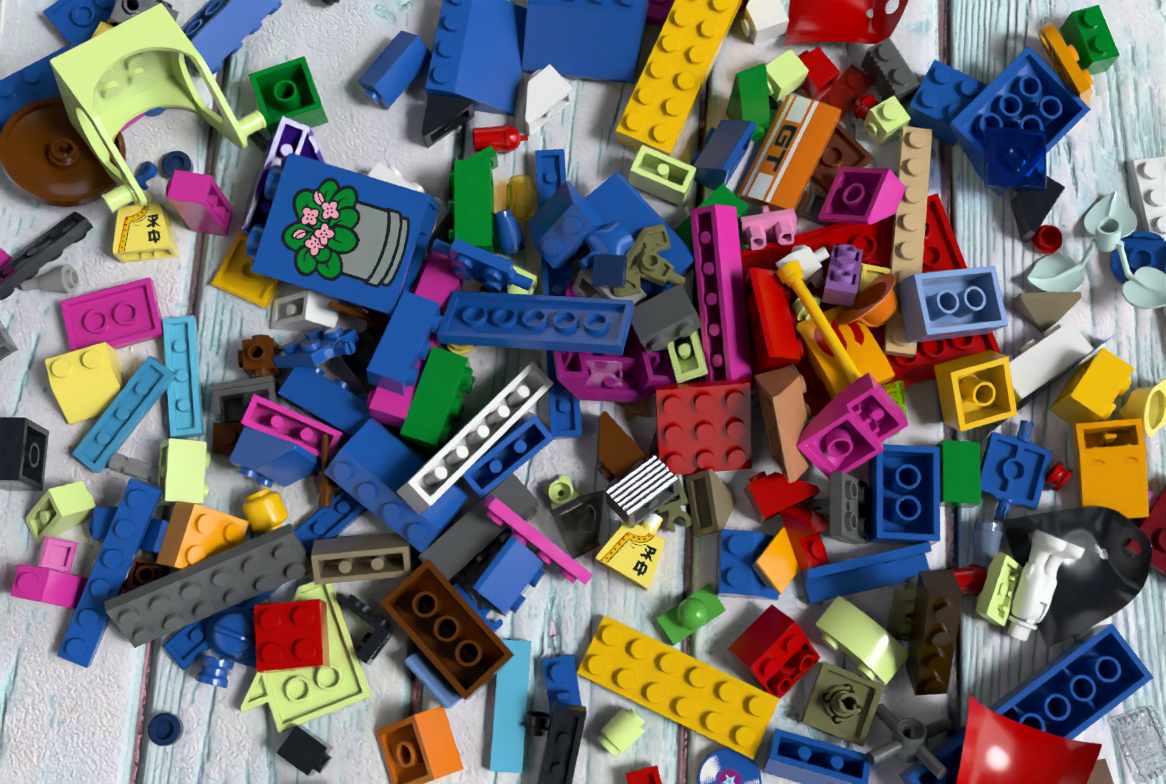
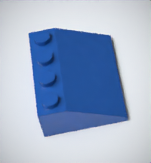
M443 0L425 86L427 98L428 94L469 99L473 103L474 111L514 117L522 74L527 8L507 0Z
M528 0L522 72L533 74L539 69L543 70L550 64L562 77L635 84L649 9L648 0Z
M1028 46L949 123V126L978 176L1000 196L1012 188L1091 109Z

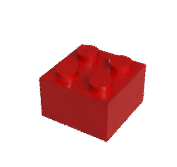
M315 599L254 605L257 672L266 674L330 667L327 603L325 601Z

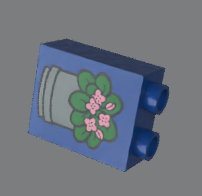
M288 152L284 167L274 165L268 174L264 196L266 200L272 201V206L266 225L256 223L253 226L246 244V256L254 260L251 269L254 273L392 316L404 290L411 292L413 285H416L420 267L424 260L441 205L431 195Z

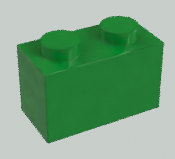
M1099 5L1071 12L1060 28L1066 45L1072 44L1079 56V60L1076 62L1080 69H1087L1090 75L1106 72L1120 56Z
M942 440L934 446L939 447L940 507L974 508L981 504L980 442Z

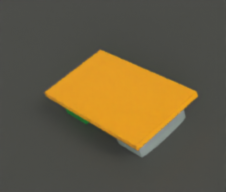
M784 525L777 531L762 554L752 564V567L770 590L775 589L779 595L782 594L799 570Z

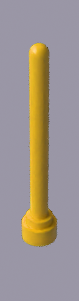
M798 260L787 263L776 274L783 284L786 283L788 287L794 289L852 384L862 377L803 282L805 277L802 273L804 270Z

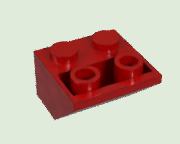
M772 604L727 648L740 667L766 693L779 699L789 692L792 686L820 659V656L797 623Z

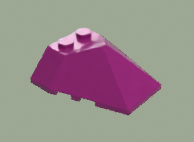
M568 282L565 292L566 297H579L572 291L575 282ZM630 324L623 355L553 350L552 354L557 380L578 400L639 402L654 395L655 386L677 383L667 349L647 354L632 324Z

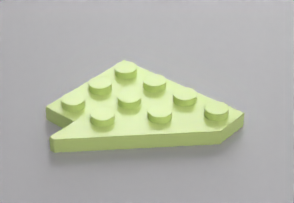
M313 581L298 587L291 601L321 599L327 603L330 667L266 674L257 672L240 707L242 712H247L269 703L278 733L372 697L360 659L356 657L358 653L340 602L336 600L338 596L333 583L314 585Z

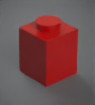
M819 46L810 52L806 50L798 56L809 70L801 88L812 100L835 85L840 71Z

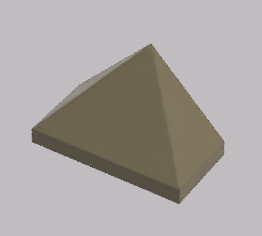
M1081 292L1020 293L1011 302V305L1016 312L1043 334V332L1056 324L1082 297Z
M712 469L685 476L695 537L720 532L721 529H724L737 500Z

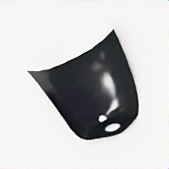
M1089 506L1002 519L1013 559L1022 567L1029 561L1032 538L1036 530L1085 549L1080 559H1064L1056 572L1057 585L1050 607L1043 620L1037 623L1047 648L1119 612L1139 594L1145 585L1152 559V543L1140 528L1119 511L1102 506ZM1127 538L1136 540L1140 545V554L1135 558L1126 556L1122 551V542ZM1102 549H1106L1108 559H1102L1099 556Z

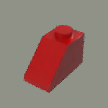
M763 471L748 479L750 484L744 489L760 523L780 514L779 512L793 508L814 498L820 493L818 486L799 479L788 483L785 477L776 471L769 475Z

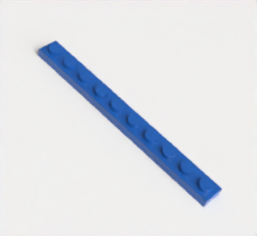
M564 149L535 150L538 211L566 181ZM541 255L543 295L565 296L568 282H573L572 265L553 269ZM546 350L548 378L554 383L548 389L551 435L554 440L582 438L580 400L557 380L552 355L553 350Z

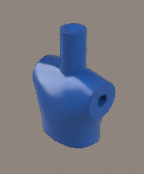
M612 221L602 228L595 229L584 240V243L591 252L578 261V264L583 271H587L593 266L594 254L624 255L634 244L633 238L616 221Z

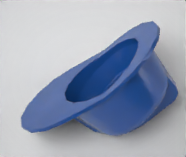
M231 606L213 614L207 623L205 632L207 643L212 651L221 657L242 665L257 667L254 612Z

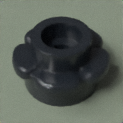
M527 711L525 723L521 722V725L527 728V734L542 737L548 731L551 715L541 711Z

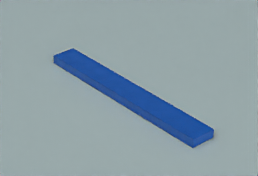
M341 489L332 497L331 508L318 509L294 531L311 558L314 540L336 538L368 509L344 489ZM282 585L245 600L240 604H236L233 607L243 608L252 612L254 605H260ZM213 615L183 627L163 645L182 670H186L210 649L205 632L207 623Z

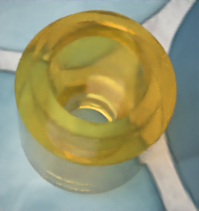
M525 175L510 177L509 183L506 185V209L511 210L517 222L527 221L529 217L535 215V185L532 183V178Z

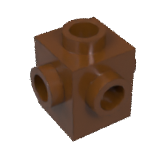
M254 335L252 339L242 340V350H238L239 367L243 368V371L250 378L270 375L281 377V368H276L272 356L283 351V349L269 335Z

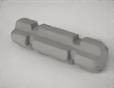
M119 453L112 454L108 463L109 468L121 473L124 471L127 475L148 482L151 481L158 485V466L155 468L152 464L131 457L128 458Z

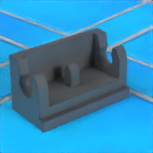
M273 375L211 385L215 416H219L220 423L242 421L254 394L281 406V399L278 394L279 382Z

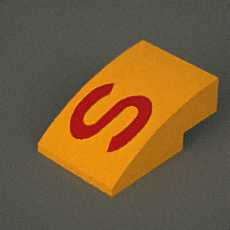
M837 306L823 312L861 376L869 372L880 385L889 382L895 376L883 351L865 324L858 320L846 325L835 323L836 316L845 306ZM804 320L797 323V328H794L795 334L798 339H801L803 350L818 380L822 379L833 400L839 393L851 385V382L813 320Z

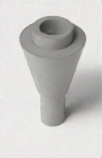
M65 264L39 277L23 281L21 287L24 291L42 289L73 294L79 286L80 278L78 272L71 265Z

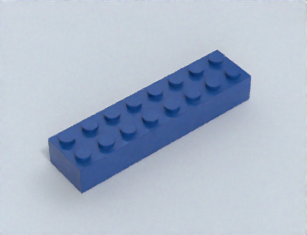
M1112 623L1095 627L988 709L1029 727L1056 736L1074 739L1154 677ZM966 725L930 751L948 769L945 777L938 779L919 760L899 774L905 784H956Z

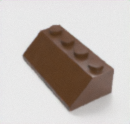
M429 559L422 563L379 602L464 700H470L514 656L511 650Z

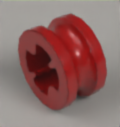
M1059 461L1047 473L1044 484L1052 485V490L1057 492L1071 477L1073 470L1070 468L1064 469L1063 463Z

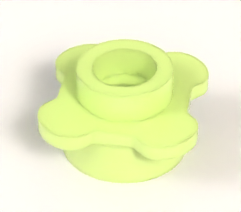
M562 475L559 480L554 481L552 484L547 483L543 487V493L551 500V508L554 511H562L565 505L569 503L575 504L579 500V493L573 490L569 476ZM563 491L564 495L559 496L558 492Z

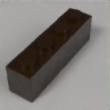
M952 569L919 571L908 647L909 656L906 661V670L915 696L947 694L963 600V594Z

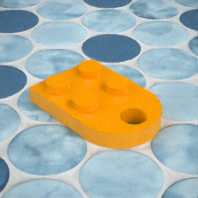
M1051 22L1039 27L1037 31L1041 44L1057 74L1087 106L1090 105V97L1093 93L1091 85L1094 82L1087 69L1081 70L1076 61L1079 60V56L1072 44L1066 45L1062 36Z

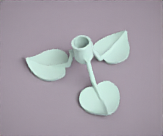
M1117 191L1098 201L1085 216L1084 228L1089 235L1095 236V238L1090 240V245L1079 264L1076 265L1074 259L1066 254L1054 253L1040 259L1027 276L1028 282L1041 292H1075L1084 284V276L1079 270L1084 268L1093 250L1096 247L1102 252H1111L1114 249H1118L1125 276L1129 279L1122 287L1124 299L1130 305L1139 309H1155L1166 306L1165 273L1153 267H1141L1134 275L1130 271L1124 251V242L1120 239L1134 232L1137 226V217L1133 210L1122 200Z

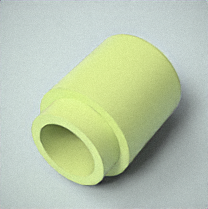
M621 708L601 729L602 734L597 739L616 757L620 752L624 754L645 732L641 728L645 721L632 708L628 712Z

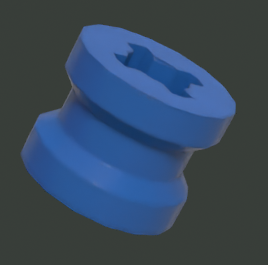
M203 655L201 659L203 667L201 672L197 673L195 680L227 688L229 683L227 675L233 669L234 662Z

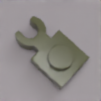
M678 474L675 475L678 478L679 494L657 510L658 515L668 513L667 528L670 533L676 531L673 524L676 518L682 519L686 528L691 526L690 516L681 509L682 506L688 505L689 502Z

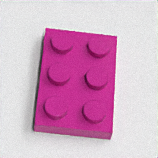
M150 277L60 301L71 352L103 342L108 343L116 350L164 337L163 321L155 286Z

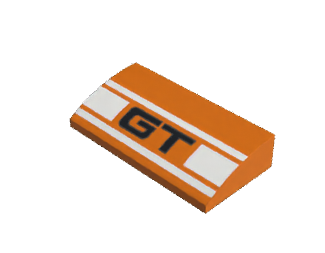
M786 95L737 197L760 207L768 205L769 210L772 212L792 208L795 211L839 122L841 109L812 99Z

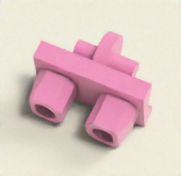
M768 205L761 206V214L740 217L743 245L749 244L752 250L763 249L767 245L766 241L778 240V243L782 246L794 243V235H796V214L794 208L769 212Z

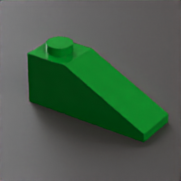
M764 63L736 73L726 111L729 120L752 121L756 123L751 142L762 138L767 132L770 123L767 70Z

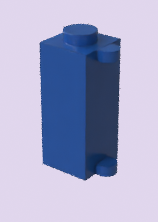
M401 30L360 77L358 83L365 90L363 94L373 104L379 103L384 109L388 110L429 62L432 54L418 35Z

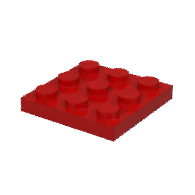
M748 378L655 386L658 459L674 475L694 474L708 469H712L714 472L752 469L750 381Z

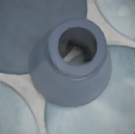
M975 521V528L971 529L976 559L975 564L977 566L988 567L993 561L995 552L999 551L1003 532L1000 531V523Z

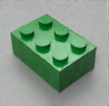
M491 159L454 160V171H449V189H451L452 199H449V217L452 228H449V244L452 245L454 239L457 238L495 254L494 181Z
M432 347L400 432L408 447L434 455L455 435L451 432L455 421L460 422L465 409V405L462 404L465 393H471L475 382V377L472 376L473 369H471L468 357Z

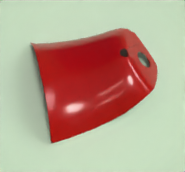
M790 0L789 22L783 46L811 42L877 44L892 35L904 13L908 0H899L898 8L891 14H887L885 11L889 0ZM870 9H873L872 18H869L866 14Z
M969 694L965 737L956 784H1087L1095 767L1102 744L1068 739L1029 727L993 712Z

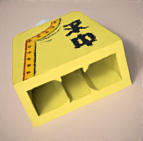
M142 190L147 199L146 205L141 207L137 202H134L133 206H125L118 209L113 254L122 263L179 257L169 213L161 203H153L152 192Z
M653 513L632 529L624 522L598 553L595 562L647 591L651 585L666 540L656 535L663 519Z

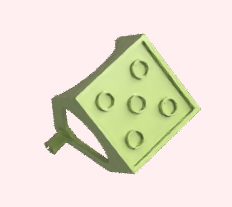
M162 3L49 60L70 122L109 176L119 185V187L101 195L103 202L111 213L132 201L137 202L141 207L147 204L143 191L113 142L119 131L136 116L158 107L187 109L202 115L212 127L241 150L248 147L247 136L266 127V121L257 109L236 120L206 62ZM184 55L190 57L196 65L223 118L208 108L200 98L188 73ZM110 156L112 157L113 161L115 162V164H116V166H117L118 168H116V167L110 162Z

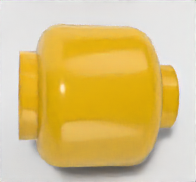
M268 487L245 497L247 502L242 505V511L246 521H249L248 526L252 532L258 533L263 531L266 534L282 527L281 523L288 519L289 514L279 492L270 491Z

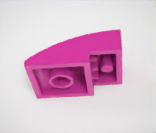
M868 372L839 393L814 417L801 433L796 447L830 480L831 472L848 473L884 450L882 442L907 427L908 422L903 409Z

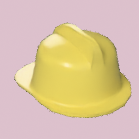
M1166 378L1153 387L1134 389L1128 401L1119 411V416L1125 419L1141 418L1143 430L1146 436L1152 437L1156 431L1166 424Z

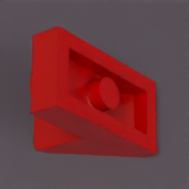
M804 504L779 512L800 571L803 572L807 569L829 563L819 532L830 529V521Z

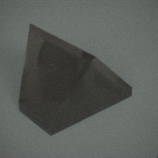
M605 490L578 496L550 511V519L573 559L600 546L598 539Z

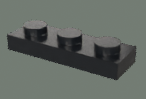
M559 702L553 703L537 784H572L587 714L585 706Z

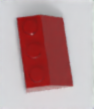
M753 267L749 268L744 280V293L760 373L787 367L791 363L797 367L801 357L804 356L801 339H796L794 328H797L795 311L790 310L788 299L791 297L790 287L786 283L783 284L776 274L777 271Z

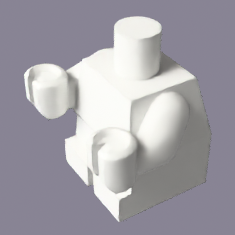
M799 245L792 248V253L776 262L777 267L780 269L787 263L798 260L804 270L802 273L805 277L803 282L806 285L811 281L817 289L825 284L823 268L820 263L830 256L824 246L813 253L810 247Z

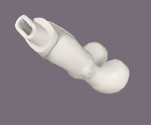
M1039 530L1035 531L1032 538L1029 561L1026 562L1021 570L1019 584L1008 615V619L1012 621L1007 631L1008 635L1026 641L1031 629H1037L1038 626L1034 623H1040L1050 607L1057 585L1056 572L1064 559H1080L1085 551L1084 548Z

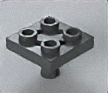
M831 472L830 500H812L810 507L816 508L813 511L826 519H830V536L855 545L867 544V536L870 533V521L867 517L870 490L867 483L844 472Z

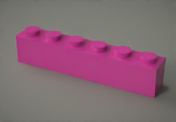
M718 204L691 209L700 320L703 325L701 327L703 352L708 372L706 374V382L748 378L751 389L753 388L737 210L734 206Z
M431 251L429 259H424L421 264L419 284H414L410 293L438 302L440 316H444L453 291H461L465 280L455 275V271H452L451 260L447 256ZM432 333L429 340L431 342L429 354L425 360L420 359L416 368L419 369L417 380L413 387L408 386L404 396L378 386L376 390L372 389L370 391L366 407L369 408L371 418H374L379 423L402 429L433 346L437 348L440 346L437 334Z

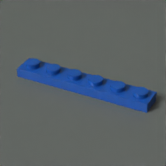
M135 477L129 479L57 654L58 657L85 668L92 665L110 621L109 615L105 612L104 602L121 594L164 489Z

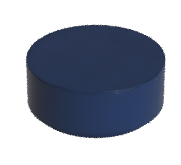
M182 151L168 153L163 158L161 164L164 174L171 180L174 170L193 172L194 169L193 162Z
M173 713L158 714L149 723V738L159 746L173 745L182 737L184 730L183 722Z

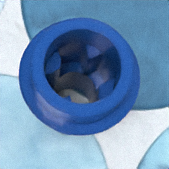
M506 209L494 213L497 249H501L502 255L525 249L523 242L526 239L511 210Z

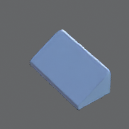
M421 649L405 660V664L445 709H452L463 698Z

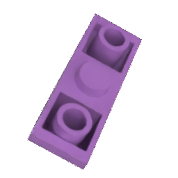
M850 244L833 245L822 298L823 303L853 307L858 288L863 250L857 249Z

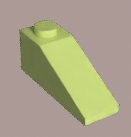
M698 329L693 334L680 337L667 345L678 383L708 374Z

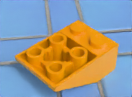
M1142 419L1075 424L1071 430V439L1081 507L1102 506L1119 511L1128 519L1149 517L1146 445Z

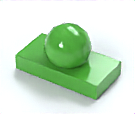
M707 584L656 618V621L674 646L725 612L726 609L710 585Z

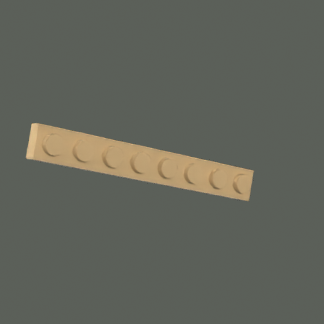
M903 126L900 131L897 178L906 189L893 218L889 268L891 269L890 274L895 277L893 288L896 293V284L913 274L922 273L932 129ZM899 307L889 321L885 323L883 353L913 358L916 355L917 343L908 344L901 307Z

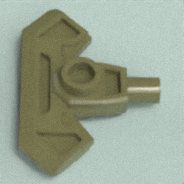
M659 224L643 228L625 255L627 257L625 288H612L614 296L622 298L641 293L640 278L663 286L667 282L673 286L680 283L684 285L686 278L675 273V267L658 254L671 248L665 225Z

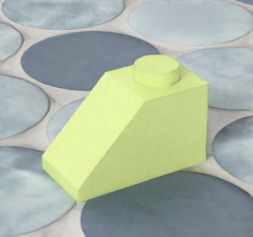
M83 480L48 489L25 517V521L37 545H41L43 536L55 538L84 522L93 511V508H96L94 498L87 490Z

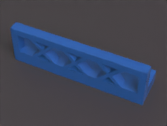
M930 542L807 569L800 573L807 602L812 604L837 598L838 595L842 597L904 583L910 578L918 577L919 571L930 570L926 554L932 551Z

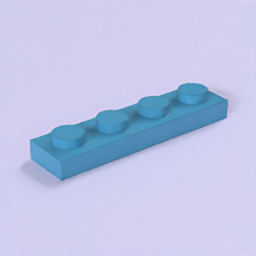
M149 355L72 454L95 473H101L109 463L112 454L117 453L177 375L156 358Z

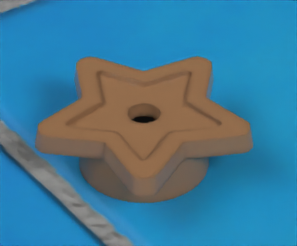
M652 396L639 401L637 405H633L632 402L615 401L616 404L625 409L626 421H630L636 415L651 416L648 402Z

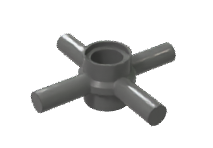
M878 704L875 714L893 732L892 741L867 752L868 762L874 765L895 755L899 760L906 763H915L920 760L938 779L945 777L948 769L927 749L928 739L952 729L951 720L945 716L926 726L915 718H904L899 721L884 704Z

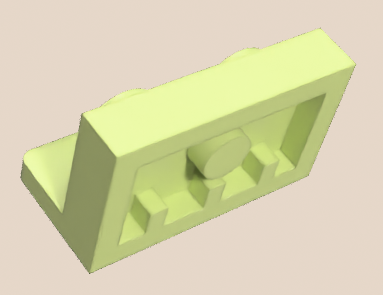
M995 552L993 561L987 569V578L983 590L978 595L974 615L979 621L1002 627L1005 626L1023 568L1007 554Z

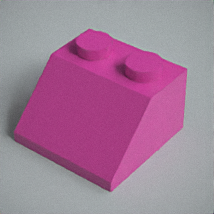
M839 167L818 219L828 222L871 225L896 213L906 187L887 168Z

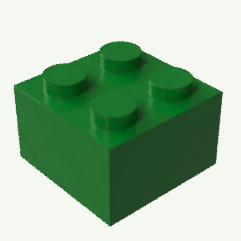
M305 56L248 74L261 114L266 121V127L271 136L281 116L311 128L328 123Z

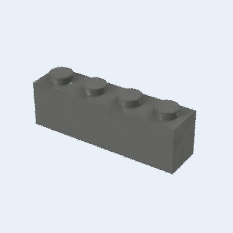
M513 473L489 493L526 522L531 520L538 512L535 509L538 506V500ZM489 494L418 556L422 563L429 559L452 585L459 584L466 578L467 574L465 571L472 564L479 566L491 555L488 550L497 542L502 545L512 536L510 535L513 531L512 527L504 522L500 527L486 516L489 509L482 503Z

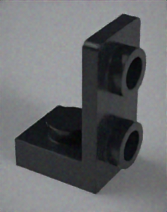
M339 594L336 600L376 629L373 634L368 632L357 646L360 651L356 657L365 664L371 665L394 635L388 630L391 624L377 613L373 617L369 616L363 611L366 605L352 594L348 598Z

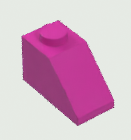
M19 564L10 596L76 609L89 578Z

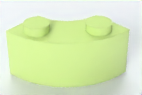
M839 595L815 623L816 627L823 634L821 640L831 649L836 651L839 648L859 665L856 668L858 672L870 681L876 678L882 683L887 684L909 656L908 652L884 628Z

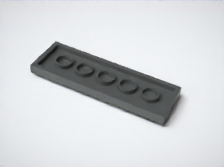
M289 523L105 601V612L134 648L311 573L313 572L312 561Z

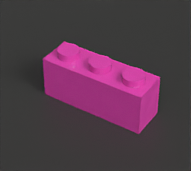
M174 170L172 180L170 179L167 182L166 196L193 232L227 237L233 208L211 175Z
M255 394L241 421V424L255 430L296 443L322 458V435L328 434L329 461L342 435V432Z

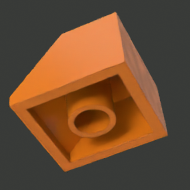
M444 706L412 715L376 730L392 784H424L463 769Z

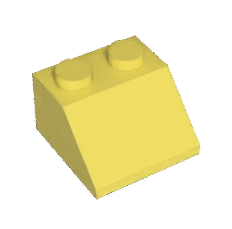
M106 342L45 359L51 389L70 425L101 417L126 386L118 352Z

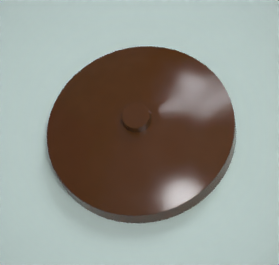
M62 97L46 98L29 103L16 111L4 125L0 135L1 165L9 181L27 197L50 206L75 207L100 199L101 195L110 192L117 185L70 122ZM119 131L113 142L126 163L125 141L121 131ZM110 156V162H111L116 168H118V167L116 166L115 162L113 161L112 157Z

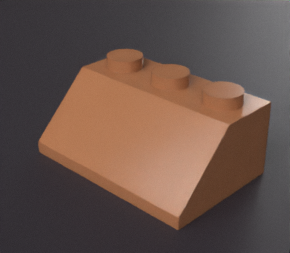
M790 366L755 375L754 378L770 458L788 483H792L812 464L796 447L801 433L808 426V421L812 420L808 404L804 403L803 393L806 392L804 378L801 374L798 375Z

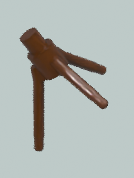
M332 301L328 303V306L333 309L366 320V329L371 335H376L377 332L384 333L390 321L387 315L379 314L357 305L354 306L361 311Z
M323 434L321 444L322 475H318L316 471L311 474V477L316 487V495H319L318 507L331 508L332 496L335 495V488H338L339 485L324 474V471L329 466L328 434Z

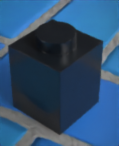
M296 725L276 753L305 775L311 776L316 771L319 774L324 771L332 759L328 754L333 747L305 726Z

